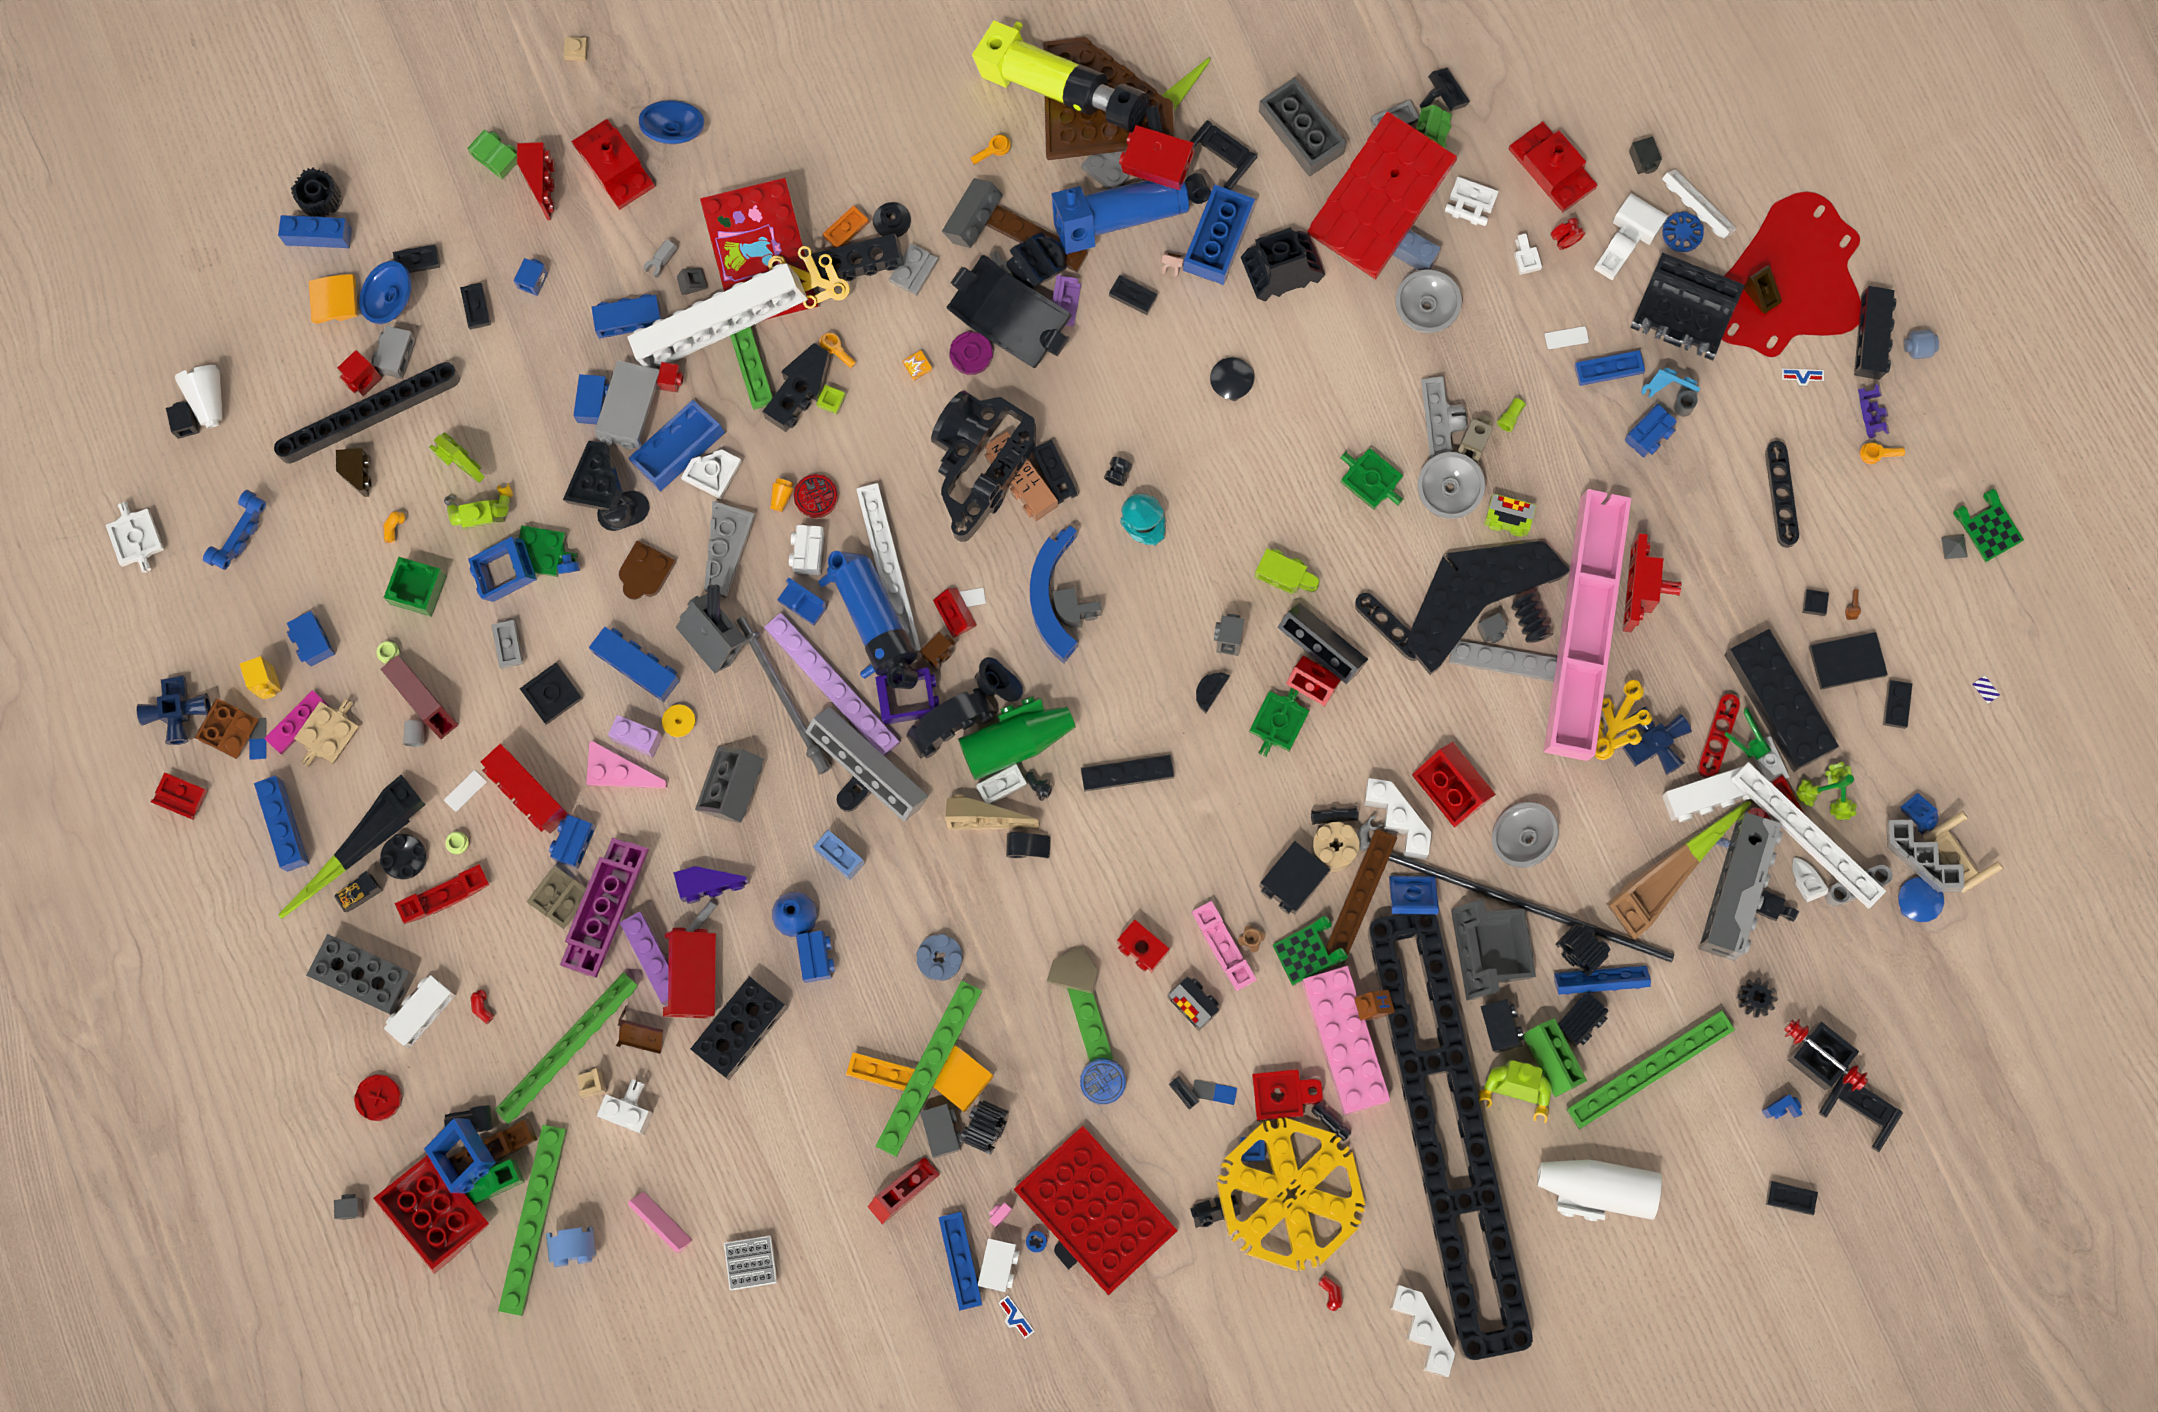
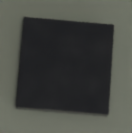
M554 663L519 688L545 725L583 699L557 663Z

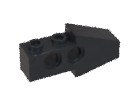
M813 343L782 370L781 373L785 382L762 411L765 419L784 432H787L789 428H793L797 424L798 416L802 411H806L810 407L811 399L818 401L824 388L831 360L828 351ZM799 386H807L804 392L797 391ZM787 403H794L791 409H785L784 406Z

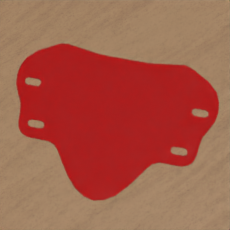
M1805 191L1794 193L1775 202L1771 206L1759 231L1724 277L1746 285L1751 276L1768 265L1771 268L1782 302L1764 314L1743 289L1722 337L1724 342L1749 347L1767 357H1776L1782 353L1790 340L1797 335H1841L1852 331L1859 325L1861 300L1847 265L1848 260L1860 245V235L1841 219L1837 210L1828 199L1820 194ZM1820 205H1823L1825 207L1824 212L1820 217L1816 218L1814 212ZM1846 235H1849L1851 240L1846 247L1842 248L1840 242ZM1734 323L1738 324V330L1733 336H1729L1728 330ZM1772 336H1776L1778 338L1776 344L1771 349L1767 348L1768 341Z

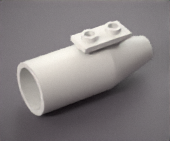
M1591 1159L1540 1163L1537 1186L1559 1195L1558 1200H1556L1557 1211H1560L1565 1216L1574 1217L1576 1214L1584 1216L1585 1219L1590 1221H1598V1219L1605 1220V1211L1653 1220L1659 1206L1662 1176L1659 1172Z

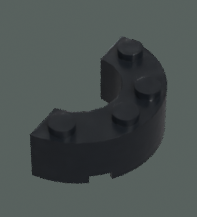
M980 688L973 689L974 693L970 695L965 691L943 702L920 718L921 724L917 728L913 725L909 729L906 737L920 759L923 757L929 758L936 754V749L940 748L943 742L952 739L958 730L962 728L966 730L975 723L979 724L982 721L987 723L995 718L994 714L997 711Z

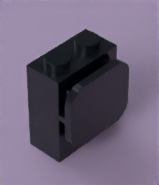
M1294 841L1260 882V892L1268 899L1274 898L1280 903L1278 905L1279 908L1285 913L1289 914L1291 912L1295 915L1312 896L1331 869Z

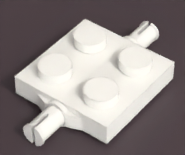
M127 502L119 503L118 507L122 516L116 521L105 525L118 562L122 567L133 562H139L142 573L151 571L147 558L164 550L149 509H144L137 513H130Z

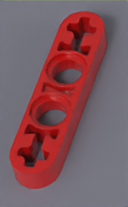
M1733 694L1724 695L1717 704L1697 765L1698 773L1703 778L1715 776L1720 769L1729 739L1724 734L1725 732L1732 733L1740 708V701ZM1728 700L1732 701L1731 705L1734 707L1728 711L1727 715H1720L1719 712L1723 714L1726 710V705L1723 703H1726ZM1718 720L1726 721L1728 724L1727 731H1719L1716 727V722ZM1711 741L1719 742L1721 744V751H1711L1709 743ZM1710 757H1714L1711 763V767L1714 770L1707 773L1703 765L1709 762Z

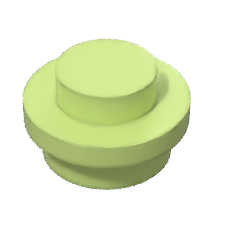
M385 641L378 646L376 653L381 662L387 663L399 655L400 651L394 642Z
M459 831L452 832L446 838V848L453 854H461L468 848V837Z

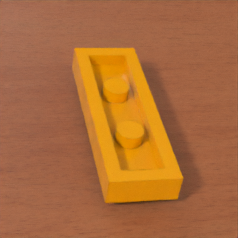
M852 1052L846 1076L904 1091L915 1069Z

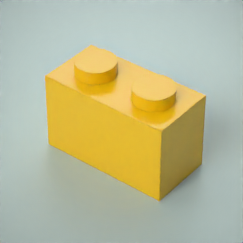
M262 656L239 664L247 689L260 699L272 698L276 695L275 693L282 691L274 666Z

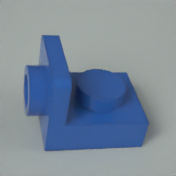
M1919 793L1915 794L1901 806V812L1913 820L1918 826V832L1921 834L1927 830H1932L1938 823V810Z
M1790 1094L1783 1096L1762 1110L1766 1118L1774 1116L1775 1119H1778L1787 1113L1786 1108L1794 1118L1803 1115L1800 1110L1802 1109L1800 1102Z

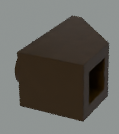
M363 448L336 450V472L362 496L369 497L368 489L372 487L371 477L368 476V468H371L370 455Z

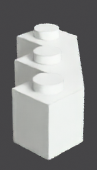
M1369 778L1366 783L1364 806L1386 809L1383 831L1406 834L1403 856L1426 860L1429 855L1431 831L1391 781Z
M1400 1285L1396 1286L1390 1309L1412 1316L1406 1339L1429 1346L1423 1370L1449 1377L1455 1352L1422 1292Z

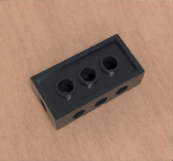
M749 976L690 1050L722 1076L730 1080L788 1007ZM754 1005H758L759 1012L753 1016L749 1015V1009ZM743 1023L744 1030L739 1034H735V1026ZM728 1041L729 1049L725 1052H720L719 1047L721 1043Z

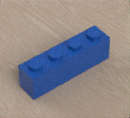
M604 626L588 647L591 652L664 703L680 682L676 676L677 672L668 665L663 667L658 664L659 659L648 652L646 655L641 652V647L634 641L630 640L629 643L622 638L624 635L617 629L612 628L610 630Z
M275 775L254 783L279 867L289 872L308 865L309 862L284 781Z

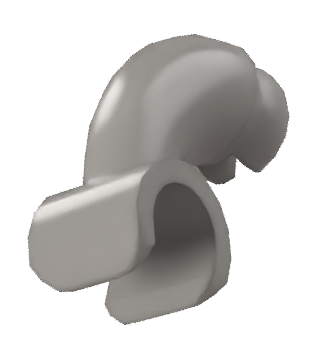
M1376 816L1371 817L1357 832L1359 847L1362 851L1366 850L1370 845L1368 832L1370 830L1376 831V829L1381 827V825L1372 827L1370 824L1371 820H1374Z

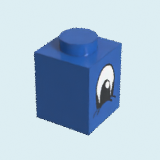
M524 258L513 281L518 289L538 296L548 272L541 261Z

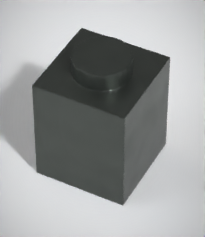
M1653 136L1632 143L1629 153L1637 174L1655 172L1662 158Z

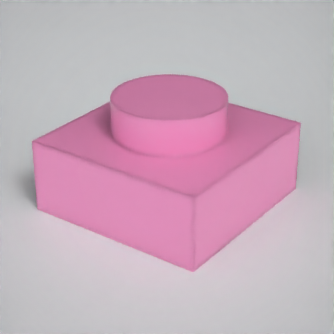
M1005 1203L1002 1206L997 1204L989 1213L991 1216L989 1221L997 1228L1010 1214L1012 1209Z

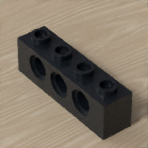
M895 233L812 253V258L821 278L829 280L827 272L819 264V258L823 254H829L832 257L833 267L841 263L840 268L835 271L838 278L845 281L854 280L857 276L862 275L872 276L882 270H896L899 266L904 265L900 241ZM883 253L880 259L875 260L877 254ZM823 257L821 260L824 265H828L830 262L828 257ZM862 258V261L859 264L854 265V262L857 259Z

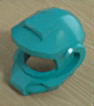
M1137 493L1129 497L1121 508V525L1133 540L1146 545L1156 546L1165 539L1164 534L1166 530L1164 524L1166 521L1162 506L1154 496ZM1156 526L1152 531H1150V532H1148V533H1140V532L1137 531V530H1147V529H1150V528Z

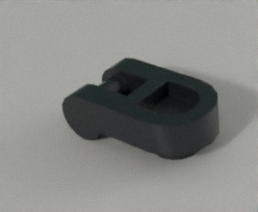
M853 776L838 793L836 798L837 805L844 812L854 811L872 792ZM857 785L863 789L859 794L854 790Z

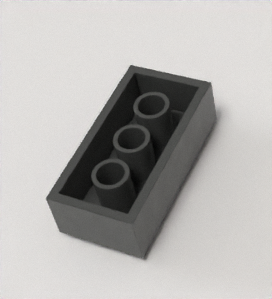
M1293 78L1260 100L1259 113L1309 177L1344 154L1345 140L1296 78Z

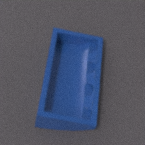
M692 400L628 459L661 492L687 468L691 459L701 456L725 432L714 418Z

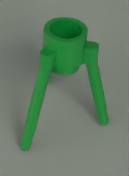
M1745 708L1744 715L1756 736L1754 740L1748 743L1750 748L1748 749L1730 733L1725 732L1724 735L1745 752L1748 758L1754 756L1756 760H1759L1772 750L1761 735L1749 709Z

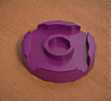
M965 332L958 335L952 341L949 357L953 367L960 373L977 375L984 372L990 366L993 359V350L990 341L980 333Z

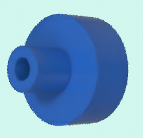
M571 554L562 555L563 564L557 565L558 574L580 571L579 562L572 563Z

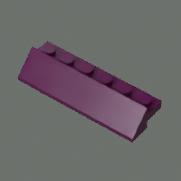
M615 838L611 839L604 858L599 857L569 929L565 939L568 946L560 966L589 977L597 978L648 854V848Z

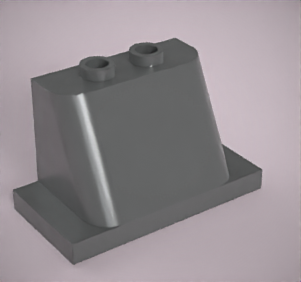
M1476 900L1451 910L1466 1000H1475L1500 992L1499 983L1527 980L1536 977L1524 909L1486 911L1484 900Z

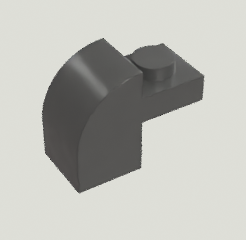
M1075 588L1053 591L1056 614L1065 625L1072 628H1081L1080 619L1091 621L1097 619L1098 616H1102L1100 601L1078 605Z

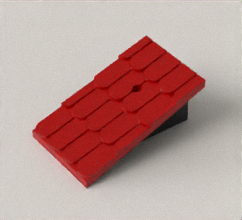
M1387 111L1368 137L1363 148L1352 161L1350 168L1327 198L1324 206L1311 222L1307 233L1376 280L1457 161V156Z

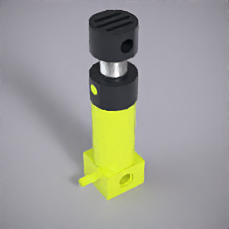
M993 20L972 53L981 77L1005 88L1008 87L1010 82H1014L1086 115H1092L1098 109L1106 112L1105 116L1108 123L1129 132H1133L1136 125L1141 126L1146 117V109L1149 108L1150 102L1149 95L1146 92L1127 84H1120L1115 89L1108 87V80L1105 74L1024 42L1020 34L1023 24L1019 21H1016L1011 28Z

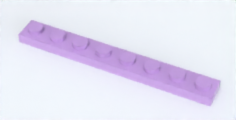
M782 613L778 614L764 627L858 732L882 755L886 756L900 744L896 737Z

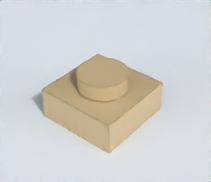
M565 37L564 59L567 61H586L587 38Z

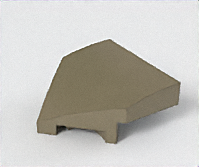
M1079 947L1053 960L1047 983L1092 994L1098 970L1084 948Z

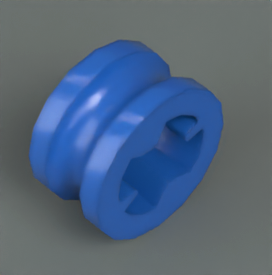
M1033 1231L1028 1234L1026 1246L1030 1251L1038 1253L1045 1249L1047 1239L1043 1233ZM1034 1235L1043 1239V1243H1040L1042 1246L1038 1249L1035 1246H1030V1240L1033 1241L1031 1237Z

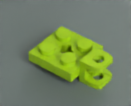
M443 432L433 440L437 444L436 447L432 444L428 447L446 465L449 466L454 462L478 483L485 478L479 471L482 467L474 459H471L468 456L469 453L447 433Z

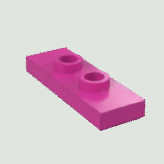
M312 690L264 739L282 755L296 741L294 739L319 702L324 703L328 707L330 706Z

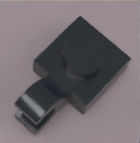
M1766 890L1762 892L1761 896H1764V900L1760 910H1756L1757 914L1775 922L1779 916L1792 922L1796 920L1799 911L1783 906L1786 899Z

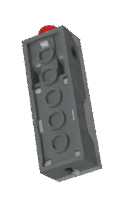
M1751 808L1749 812H1745L1736 820L1698 948L1699 950L1734 961L1740 956L1742 957L1744 953H1747L1750 948L1751 940L1748 937L1750 931H1754L1758 920V918H1755L1756 910H1760L1763 904L1764 896H1761L1763 887L1766 888L1769 883L1770 874H1767L1769 866H1773L1777 855L1774 852L1775 845H1779L1783 835V831H1780L1782 824L1772 821L1765 810Z

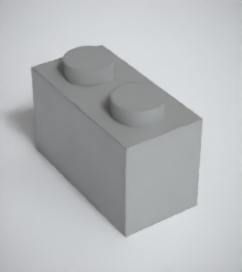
M385 326L384 332H381L379 336L378 350L372 356V366L378 373L403 379L416 341L411 331Z

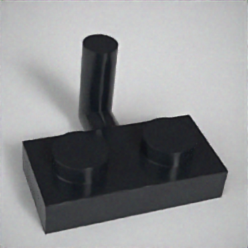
M1444 68L1433 71L1428 76L1435 89L1428 93L1419 106L1420 108L1430 106L1436 97L1441 96L1449 110L1453 111L1466 107L1470 101L1449 69Z

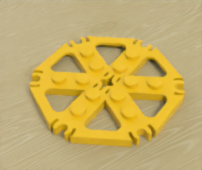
M1278 1118V1127L1276 1129L1271 1127L1270 1121L1265 1122V1129L1263 1123H1261L1223 1159L1232 1165L1228 1163L1220 1165V1167L1227 1169L1228 1174L1227 1176L1218 1175L1217 1179L1219 1181H1226V1184H1221L1217 1181L1216 1185L1228 1236H1231L1236 1230L1238 1234L1232 1237V1242L1242 1238L1244 1245L1240 1248L1241 1251L1246 1250L1249 1245L1251 1246L1250 1250L1245 1253L1246 1255L1295 1271H1299V1268L1301 1271L1305 1270V1260L1311 1262L1312 1268L1317 1267V1260L1319 1266L1322 1265L1359 1229L1350 1223L1354 1225L1361 1224L1362 1221L1354 1218V1213L1356 1211L1363 1213L1365 1209L1360 1206L1356 1207V1204L1365 1206L1353 1153L1350 1152L1344 1158L1343 1155L1350 1148L1348 1146L1343 1150L1337 1148V1143L1341 1140L1340 1137L1334 1139L1331 1143L1330 1140L1336 1135L1334 1133L1288 1118H1283L1285 1122V1127H1283V1120ZM1294 1132L1317 1138L1321 1142V1148L1299 1170L1290 1139ZM1258 1140L1266 1142L1273 1175L1247 1167L1241 1162L1242 1155ZM1337 1166H1343L1347 1170L1352 1193L1349 1198H1342L1314 1188ZM1298 1185L1300 1186L1295 1190V1200L1290 1198L1282 1202L1286 1198L1287 1188L1291 1190L1295 1189ZM1237 1189L1267 1200L1244 1222H1241L1235 1217L1231 1192ZM1308 1213L1341 1224V1232L1324 1248L1318 1247L1315 1243ZM1283 1218L1292 1251L1289 1256L1265 1250L1261 1246L1262 1238Z

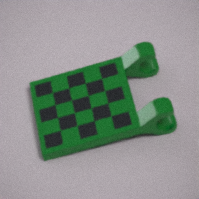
M1991 489L1983 494L1984 500L1991 508L1971 519L1965 506H1961L1953 512V515L1962 524L1985 563L2024 541L2000 502L1999 495L1995 489Z
M1326 916L1273 944V948L1292 986L1348 958L1342 948L1335 950L1330 955L1328 954L1318 932L1327 930L1332 926L1331 921Z

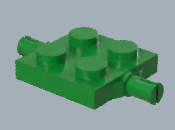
M1370 448L1363 456L1357 459L1344 452L1340 459L1350 467L1340 483L1373 510L1387 498L1397 506L1402 503L1404 499L1394 492L1395 486L1403 479V475Z
M521 525L519 539L524 540L535 574L558 577L557 565L562 564V555L571 554L572 562H577L578 553L565 551L566 533Z
M1292 687L1287 697L1279 696L1269 691L1249 730V733L1260 737L1264 741L1258 752L1262 755L1266 748L1263 754L1264 757H1267L1272 746H1278L1290 752L1310 710L1299 706L1295 701L1299 691Z

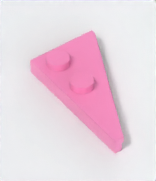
M589 741L586 780L588 786L667 788L665 780L597 743Z

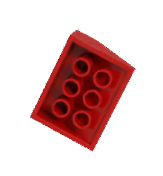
M428 1155L373 1198L378 1207L433 1274L453 1260L489 1225L488 1221L464 1193H450Z

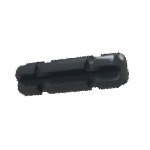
M1317 1103L1311 1112L1317 1118L1320 1117V1121L1333 1133L1336 1132L1337 1137L1345 1141L1351 1135V1131L1346 1126L1343 1127V1123L1330 1111L1327 1112L1325 1110L1326 1107L1321 1103Z

